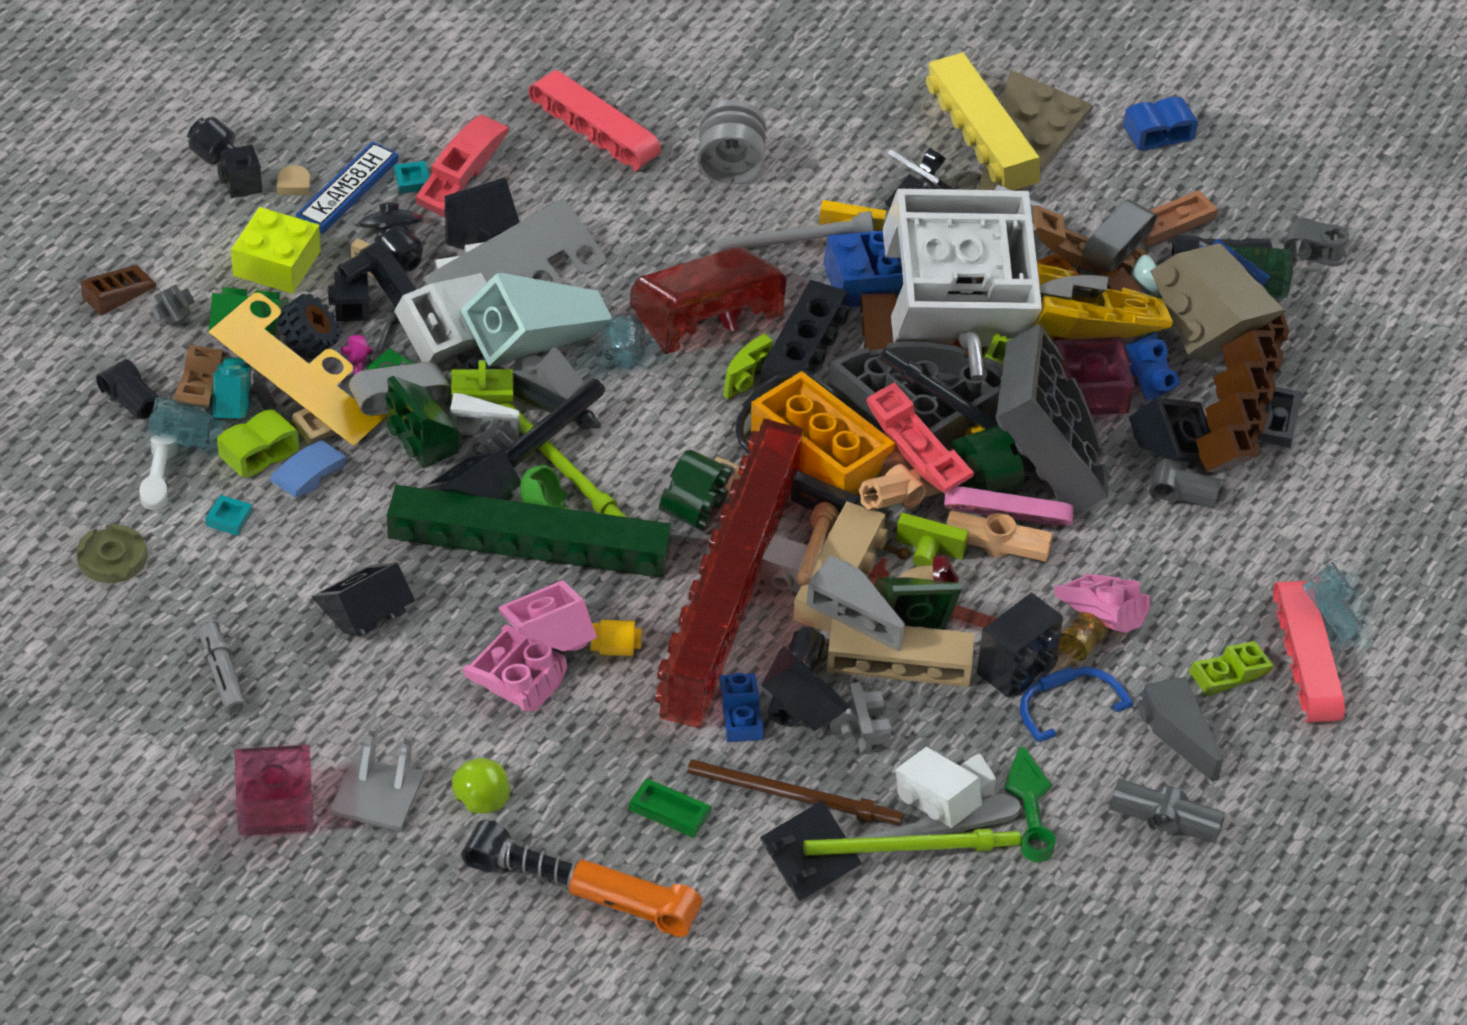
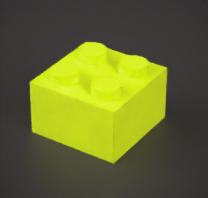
M259 207L231 248L233 276L293 294L321 252L319 224Z

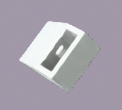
M482 273L432 283L402 296L394 312L422 363H439L478 346L460 309L487 283Z

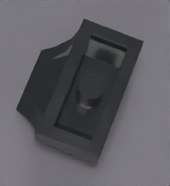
M1275 387L1272 401L1267 403L1265 407L1268 417L1264 433L1258 435V440L1291 448L1301 397L1300 391Z

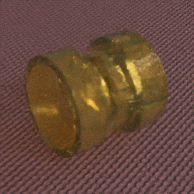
M1080 612L1072 620L1071 627H1067L1061 632L1062 638L1059 642V647L1063 653L1069 656L1074 650H1077L1072 658L1083 661L1090 655L1093 646L1098 645L1105 638L1106 628L1103 622L1094 614Z

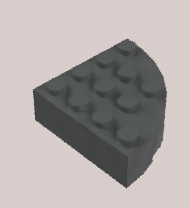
M1038 324L1006 341L996 421L999 427L1004 432L1008 431L1015 440L1016 447L1021 455L1027 456L1035 465V470L1040 479L1047 481L1054 489L1057 500L1074 506L1073 515L1108 498L1107 468L1104 464L1100 465L1097 452L1103 449L1092 414L1075 378L1068 380L1060 363L1064 360L1063 356L1042 325Z
M932 342L887 343V349L905 361L912 360L922 367V372L993 419H996L1003 364L985 357L983 360L984 379L973 381L970 374L969 355L966 354L967 349ZM867 347L853 351L830 362L828 386L834 390V396L882 433L884 430L866 403V398L894 382L914 404L915 414L947 450L952 447L951 443L953 440L965 436L966 430L976 425V423L917 384H909L901 379L897 371L878 359L884 349L869 351Z

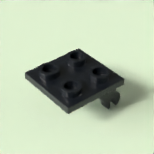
M823 800L760 837L767 853L773 859L786 880L785 882L799 902L862 864L856 853L804 855V840L847 839Z

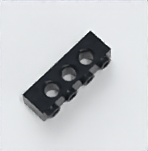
M810 279L762 365L761 383L764 380H770L776 374L790 370L805 371L815 376V367L821 368L824 364L827 345L833 346L837 339L839 323L844 325L848 319L850 306L846 305V290ZM781 381V382L778 383L776 386H774V388L777 387L778 385H780L781 383L785 382V381Z

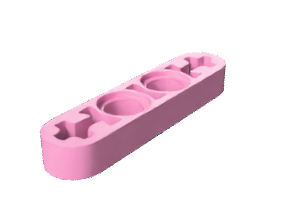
M954 487L945 493L944 507L950 510L987 516L994 513H1005L1014 520L1061 526L1073 524L1074 506L1064 502L967 487Z

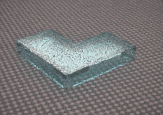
M1334 562L1325 566L1303 584L1306 593L1342 642H1347L1364 628L1343 599L1353 589Z

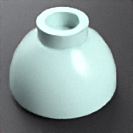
M1143 255L1134 263L1130 276L1144 291V294L1162 297L1150 272L1157 266L1150 256Z

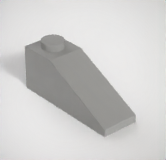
M830 555L808 584L807 606L899 652L903 645L904 622L860 569L854 567L849 562Z

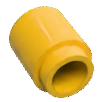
M601 620V623H592L597 638L591 640V651L599 652V655L633 656L634 649L641 650L642 628H635V621Z

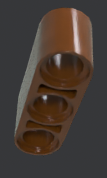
M894 293L861 294L860 313H863L861 321L862 335L865 336L863 346L864 348L868 347L869 351L887 348V343H893L891 315L896 304Z

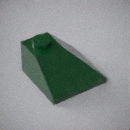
M888 576L877 578L874 587L904 622L905 626L940 630L946 629L962 591L960 583L912 577L896 578Z

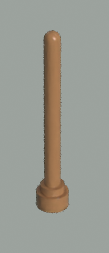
M819 503L812 511L810 521L814 530L797 575V582L802 586H806L811 582L826 535L831 531L840 514L837 507L832 503Z

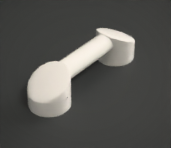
M157 434L150 438L151 452L153 454L149 476L142 481L139 488L141 505L149 510L161 509L168 502L167 485L163 479L166 460L174 457L179 450L178 438L172 434Z

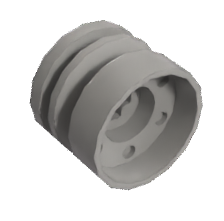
M737 100L721 101L708 107L701 116L697 163L701 173L715 183L730 184V173H735L734 184H747L755 180L763 171L765 161L766 121L763 114L755 106Z

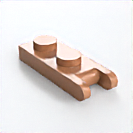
M1200 190L1151 209L1152 212L1157 214V219L1151 232L1143 241L1147 246H1151L1216 219L1218 209Z

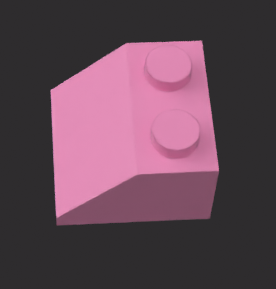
M564 580L498 607L500 614L519 634L563 652L580 650L587 646L589 641L597 638L584 599Z

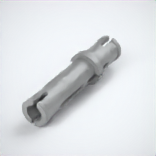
M215 619L204 620L198 624L197 633L204 648L202 652L204 661L211 667L225 713L229 716L243 713L247 710L248 704L245 701L231 661V647L224 641L219 622H216Z

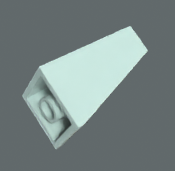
M496 273L460 309L489 367L547 351L554 346L557 348L592 338L613 319L599 291L506 273Z

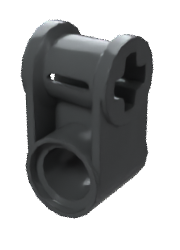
M1298 218L1292 222L1283 246L1284 252L1289 257L1293 255L1298 256L1300 260H1308L1332 267L1340 266L1346 260L1344 246L1349 241V232L1339 225L1321 223L1308 218ZM1335 234H1337V239H1336V241H1334V235H1335ZM1330 250H1332V257H1331V258H1329V252H1330Z

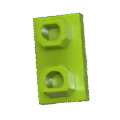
M479 360V369H452L451 398H453V393H460L498 405L501 401H513V369H486L485 360Z

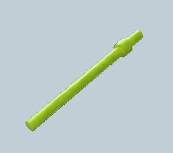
M501 401L499 405L517 410L509 401ZM519 412V431L524 435L534 426ZM549 440L538 448L593 503L592 507L597 513L626 517L617 508V502L608 493H602Z
M989 828L975 829L973 833L804 840L803 853L806 856L975 848V851H992L993 847L1020 846L1021 834L1019 831L993 832Z

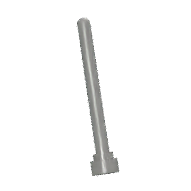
M872 212L858 213V216L852 217L851 221L723 238L719 241L718 246L722 251L823 238L828 235L874 231Z

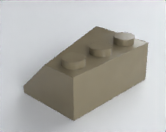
M1220 243L1178 253L1150 271L1187 354L1203 361L1210 360L1223 352L1221 346L1252 330L1260 329L1287 312L1268 293L1265 287L1258 283L1247 272V269Z

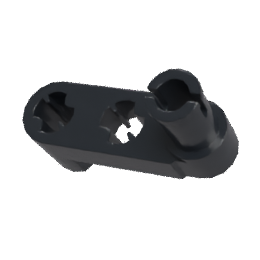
M376 241L361 249L359 255L337 266L338 274L346 284L351 283V281L367 272L372 273L395 308L403 295L417 290L393 254L381 241Z

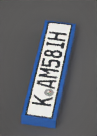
M372 141L296 214V218L319 224L320 233L324 234L399 161L398 153Z

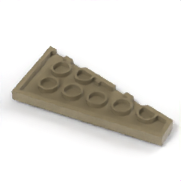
M1013 70L1009 72L1001 102L1005 111L1039 156L1040 174L1092 112L1093 105ZM984 166L978 190H994L998 183H994L991 180L989 171ZM1026 186L1013 191H1027V189L1030 186Z

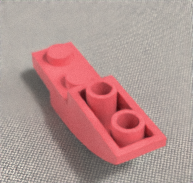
M482 114L469 122L451 140L433 163L432 174L416 195V204L445 217L444 196L462 191L472 176L477 177L509 132V127Z

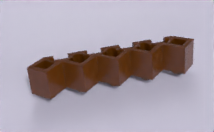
M1284 314L1260 329L1252 330L1221 346L1228 370L1213 377L1216 385V394L1220 401L1204 408L1211 433L1196 440L1199 458L1205 466L1206 472L1228 471L1258 456L1260 446L1256 442L1258 435L1264 433L1268 417L1265 407L1267 403L1272 401L1276 386L1273 376L1275 372L1280 370L1284 355L1281 345L1282 342L1288 339L1289 328Z

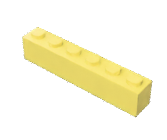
M962 52L929 62V76L926 77L929 92L936 94L941 109L949 113L953 126L961 130L967 146L973 147L981 165L985 164L991 180L1011 191L1039 183V156L965 54Z

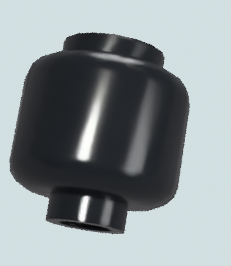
M216 117L199 118L187 133L189 149L209 164L216 163L220 159L222 160V150L236 148L233 145L235 133Z
M405 226L385 227L376 236L375 242L381 241L384 243L404 272L415 270L421 263L423 244Z

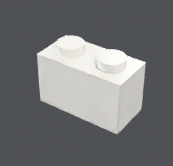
M928 747L923 748L895 769L897 792L900 798L905 803L912 804L927 813L933 820H938L950 828H953L982 805L979 777Z

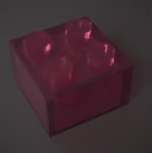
M1122 337L1055 340V345L1064 358L1060 362L1068 380L1075 378L1092 415L1129 413L1134 383Z
M310 745L234 749L239 836L314 831Z

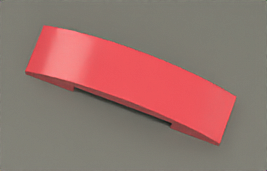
M895 382L866 398V403L887 436L895 442L899 452L934 487L946 493L974 476V472L953 449L949 452L915 414L914 404Z

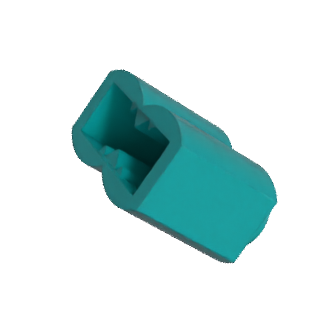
M225 358L224 363L218 364L217 371L213 373V416L216 418H244L247 416V409L251 407V366L248 363H244L242 358Z

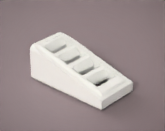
M453 393L450 420L459 429V434L473 435L475 430L484 421L494 419L497 422L501 419L502 421H509V425L516 432L511 439H519L518 410L465 394Z

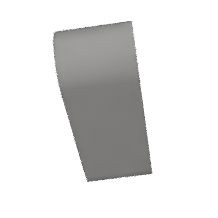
M434 362L364 370L355 374L349 382V389L363 414L369 416L388 414L385 395L388 393L387 378L391 376L423 386L439 406L446 403L451 397V387L438 364Z

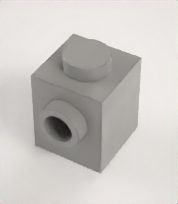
M773 535L761 559L760 580L773 584L780 590L799 592L802 585L797 582V575L808 545Z

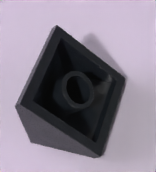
M785 646L778 652L761 685L814 732L846 712L850 707L834 689Z

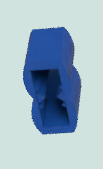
M1168 97L1156 103L1142 102L1134 104L1125 110L1123 122L1124 129L1137 149L1141 151L1163 147L1166 144L1173 145L1194 140L1198 126V120L1181 97Z

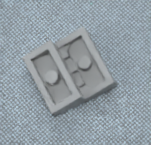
M1079 275L1049 281L1039 286L1041 300L1043 294L1064 299H1071L1072 294L1097 298L1107 290L1108 277Z

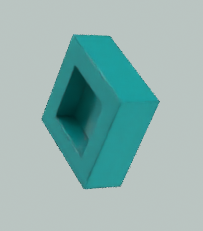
M425 161L394 165V175L399 194L420 191L429 178Z
M220 494L205 518L206 526L238 536L253 512L252 504Z

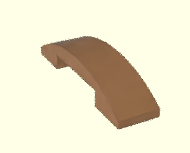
M1039 205L1033 208L1035 232L1050 250L1081 268L1100 274L1108 273L1082 258L1083 249L1089 238L1066 229L1064 216ZM1137 247L1117 269L1123 267L1130 275L1134 263L1141 256L1146 255V251Z
M189 345L182 379L178 382L175 392V403L204 408L211 407L213 401V373L217 371V365L221 363L223 350Z

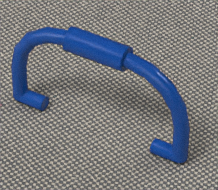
M1067 667L1037 679V683L1027 688L1020 699L1019 712L1033 738L1037 742H1042L1055 737L1056 732L1053 728L1040 732L1028 711L1029 701L1034 694L1041 690L1043 692L1075 680V677L1091 676L1107 682L1118 694L1122 701L1113 704L1112 707L1116 712L1132 707L1133 700L1124 687L1111 674L1098 668L1080 667L1072 669Z

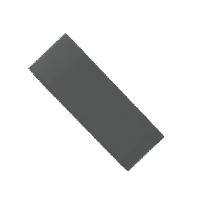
M1126 199L1089 238L1083 249L1082 258L1107 272L1116 270L1151 232L1156 222L1157 214L1130 199Z

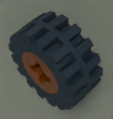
M304 293L292 300L281 309V314L278 316L280 319L277 320L278 325L282 327L280 329L281 334L287 338L285 339L287 344L291 343L293 345L292 349L296 353L300 351L301 356H309L310 359L331 348L338 342V337L340 336V331L337 330L340 327L339 323L334 320L336 316L333 312H329L328 309L330 307L326 303L323 305L321 299L318 297L313 298L312 294L305 295Z

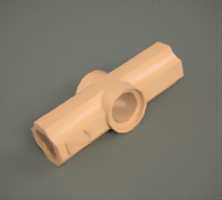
M904 464L894 466L883 477L863 481L858 490L861 495V504L868 510L899 503L906 509H912L920 504L925 497L943 493L924 479L915 469L909 470Z
M950 510L947 525L968 530V545L982 547L988 555L993 557L1013 554L1044 562L1048 560L1053 533L1016 525L1014 519L1005 513H994L985 518Z

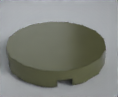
M117 524L105 525L106 529L97 531V528L89 531L79 541L76 549L78 567L85 576L97 582H123L136 576L145 567L148 558L147 546L138 531L128 526Z

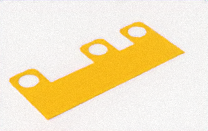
M261 293L252 294L208 332L353 446L388 415L369 416L363 414L356 400L337 386L338 383L352 372L353 366L335 350L326 349L311 363H307L264 328L281 314V310ZM255 301L267 303L271 308L270 316L266 318L255 316L250 310L251 303ZM327 357L337 358L343 364V371L339 374H330L324 370L322 361Z

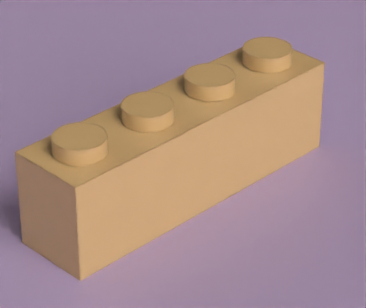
M846 501L823 544L813 576L830 555L849 562L863 573L870 574L875 563L877 548L882 550L887 541L888 530L884 529L885 514L875 510H868L865 507ZM808 585L801 586L794 599L793 620L830 633L833 618L807 606Z
M832 619L826 672L969 687L975 633L905 626L903 645L898 652Z

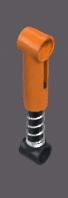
M481 820L476 824L461 853L462 860L469 867L486 873H490L499 867H508L511 871L518 868L523 870L526 876L535 874L539 876L541 881L550 879L555 881L557 886L567 885L571 895L654 922L662 932L677 937L688 935L703 903L699 893L686 885L673 884L668 888L584 859L579 860L577 864L576 861L571 864L560 860V855L556 859L544 855V850L538 853L529 850L528 845L525 848L517 846L515 840L510 839L508 831L503 826L490 820Z

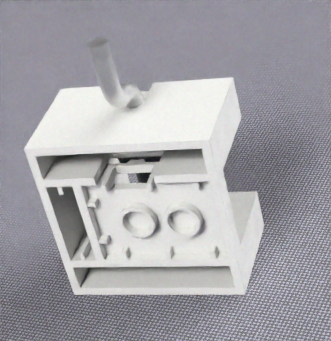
M897 189L883 226L885 257L901 258L903 286L891 315L893 343L932 342L953 345L955 340H959L961 346L968 349L971 380L981 381L984 379L981 347H989L995 334L999 333L1000 337L1006 336V339H1010L1033 328L1042 310L1029 191ZM972 277H984L983 283L973 284Z

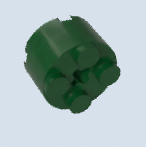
M999 426L952 441V450L954 449L974 472V476L958 485L959 487L1011 494L1018 491L1017 488L1023 486L1024 469L1020 453L1013 455L1010 445L1015 442L1008 431L1004 432Z
M686 450L672 470L670 477L673 479L669 489L664 488L659 502V510L704 532L713 516L710 510L713 506L720 508L727 495L728 489L724 487L728 483L733 469L696 451Z

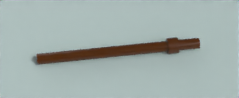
M692 759L688 765V774L813 805L823 800L829 809L857 815L856 819L871 823L873 819L897 826L902 825L903 811L878 806L874 800L861 798L858 801Z

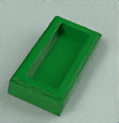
M645 778L629 802L628 810L695 838L709 817L712 806Z

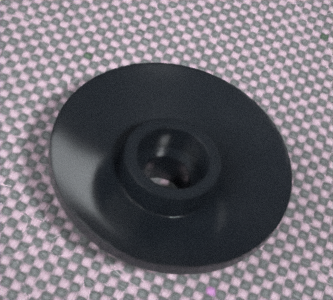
M398 202L379 204L380 211L358 221V226L363 228H380L409 225L422 222L423 216L412 211L399 209Z

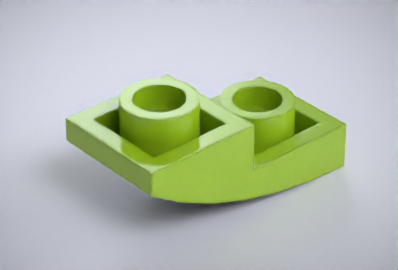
M765 333L742 348L729 364L726 371L723 396L727 399L740 392L747 391L754 383L755 371H762V365L773 346V340Z
M1256 641L1227 646L1220 657L1194 661L1189 672L1208 697L1255 680L1270 672L1274 665Z

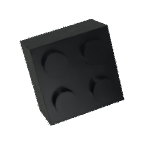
M1031 592L982 629L976 673L1007 698L1017 690L1020 692L1025 691L1033 682L1034 677L1042 671L1044 673L1050 672L1058 661V646L1062 638L1063 616Z

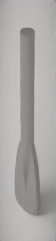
M998 794L982 798V805L953 828L928 816L914 823L855 838L938 835L980 828L1015 819L1020 814V803L1010 795Z

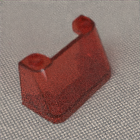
M734 247L640 276L635 280L631 288L630 305L666 355L680 350L678 341L686 332L689 335L696 333L697 321L749 305L754 314L761 313L762 310L768 320L782 316L787 281L785 275L775 264L743 247Z

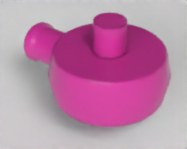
M361 335L349 336L346 346L341 347V354L346 355L347 360L354 367V375L364 371L363 365L366 363L367 355H372V346H367L365 337Z

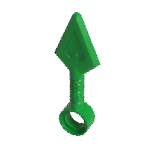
M1019 747L1004 789L1024 802L1028 829L1025 830L1022 836V854L1032 862H1044L1052 857L1056 838L1053 832L1042 827L1038 800L1053 785L1025 747ZM1032 840H1041L1048 847L1038 850L1032 848L1028 843Z

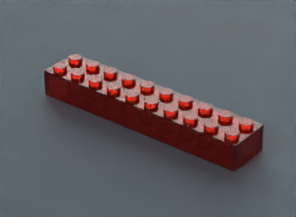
M764 418L759 431L753 430L748 445L750 454L749 456L743 455L739 466L738 474L741 477L739 480H733L729 492L731 502L729 505L724 504L720 513V530H713L709 542L710 555L704 554L700 563V580H693L688 597L691 603L689 607H682L678 626L681 628L679 633H672L668 645L669 658H662L659 665L657 679L661 680L656 692L655 702L660 703V719L699 729L702 727L719 683V675H722L760 576L761 559L773 535L777 532L790 498L792 478L799 471L803 428Z

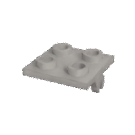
M369 727L368 736L365 735L362 756L353 755L330 808V815L401 832L424 778V771L410 768L413 737L406 735L404 736V745H400L397 767L376 762L375 750L378 729Z

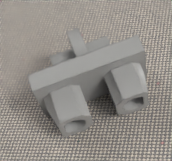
M860 682L850 683L849 689L852 697L848 701L850 707L846 712L830 721L829 727L833 733L842 734L845 739L851 738L854 731L860 754H871L872 745L887 743L891 739L889 719L870 720V716L883 715L884 701L881 691L863 692Z

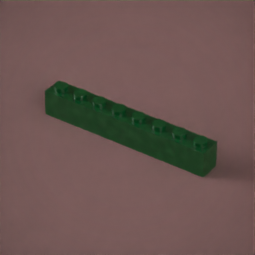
M395 485L387 512L388 539L640 574L643 576L664 578L671 547L672 523Z

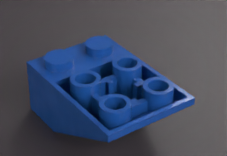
M883 231L827 236L823 265L830 285L847 291L846 305L850 307L860 306L861 294L894 293L896 295L900 293L903 286L901 258L885 257Z

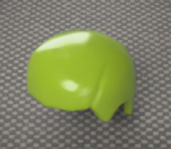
M482 757L464 762L453 774L451 781L456 800H461L470 812L489 814L501 809L509 800L510 785L508 776L504 768L496 761Z

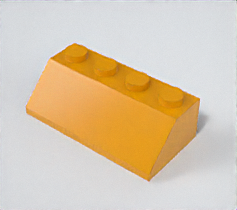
M802 371L751 402V432L772 449H776L781 456L804 474L854 495L860 494L858 490L863 481L876 478L882 469V463L895 449L894 441Z

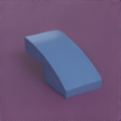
M321 440L299 451L271 474L270 481L293 497H298L318 489L321 477L343 469L347 457Z

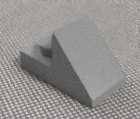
M555 346L544 358L532 354L520 358L511 368L513 373L566 399L583 387L582 379Z

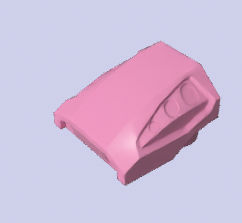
M1087 573L1083 577L1066 584L1054 586V595L1073 609L1105 627L1123 633L1141 627L1150 609V595L1140 593L1141 583L1135 580H1121L1119 577Z
M505 624L501 628L502 632L471 665H466L463 668L464 676L472 682L484 686L497 696L520 706L523 711H536L561 685L567 669L565 655L556 652L551 646L519 634L514 627Z

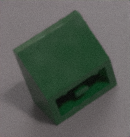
M391 376L387 378L388 393L385 395V399L388 405L389 417L386 418V424L390 433L394 437L398 436L402 441L408 456L415 458L422 468H426L458 454L459 429L423 386L399 377Z

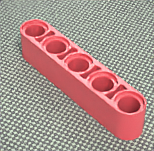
M553 70L533 83L528 89L530 99L534 104L539 103L543 106V110L557 119L560 117L565 121V125L579 134L583 133L588 136L587 139L602 150L605 148L610 151L611 156L624 165L629 164L634 168L633 171L639 170L661 154V145L651 132L560 71Z
M1311 580L1275 582L1273 601L1278 603L1279 610H1276L1280 628L1284 629L1286 637H1283L1287 654L1292 656L1293 664H1290L1295 683H1299L1300 691H1297L1302 711H1306L1308 719L1304 720L1306 723L1342 721L1345 714L1344 696L1314 585Z

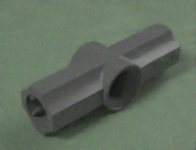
M1123 779L1117 781L1109 807L1110 810L1146 821L1151 830L1155 831L1157 828L1166 831V835H1173L1178 831L1212 843H1216L1226 813L1188 801L1186 794L1176 787L1163 786L1157 791Z

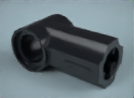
M124 359L96 375L99 390L102 393L106 392L111 397L110 401L117 399L137 419L145 420L156 414L157 410L161 407V398L141 380L138 369L129 359Z

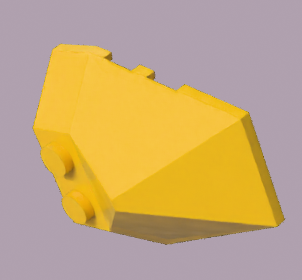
M1037 263L1039 286L1052 280L1073 276L1072 271ZM1123 287L1121 292L1107 289L1097 298L1072 294L1071 299H1064L1043 294L1041 300L1042 310L1034 327L1041 324L1051 339H1055L1057 336L1093 347L1171 328L1173 321L1163 299Z

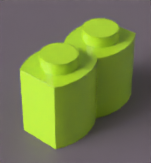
M274 409L262 411L254 415L246 424L232 426L217 437L219 457L242 478L254 476L267 468L271 463L286 460L299 450L298 430Z

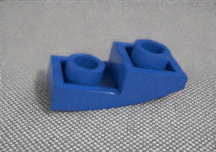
M755 673L719 675L727 742L763 740L764 728L759 708V690Z

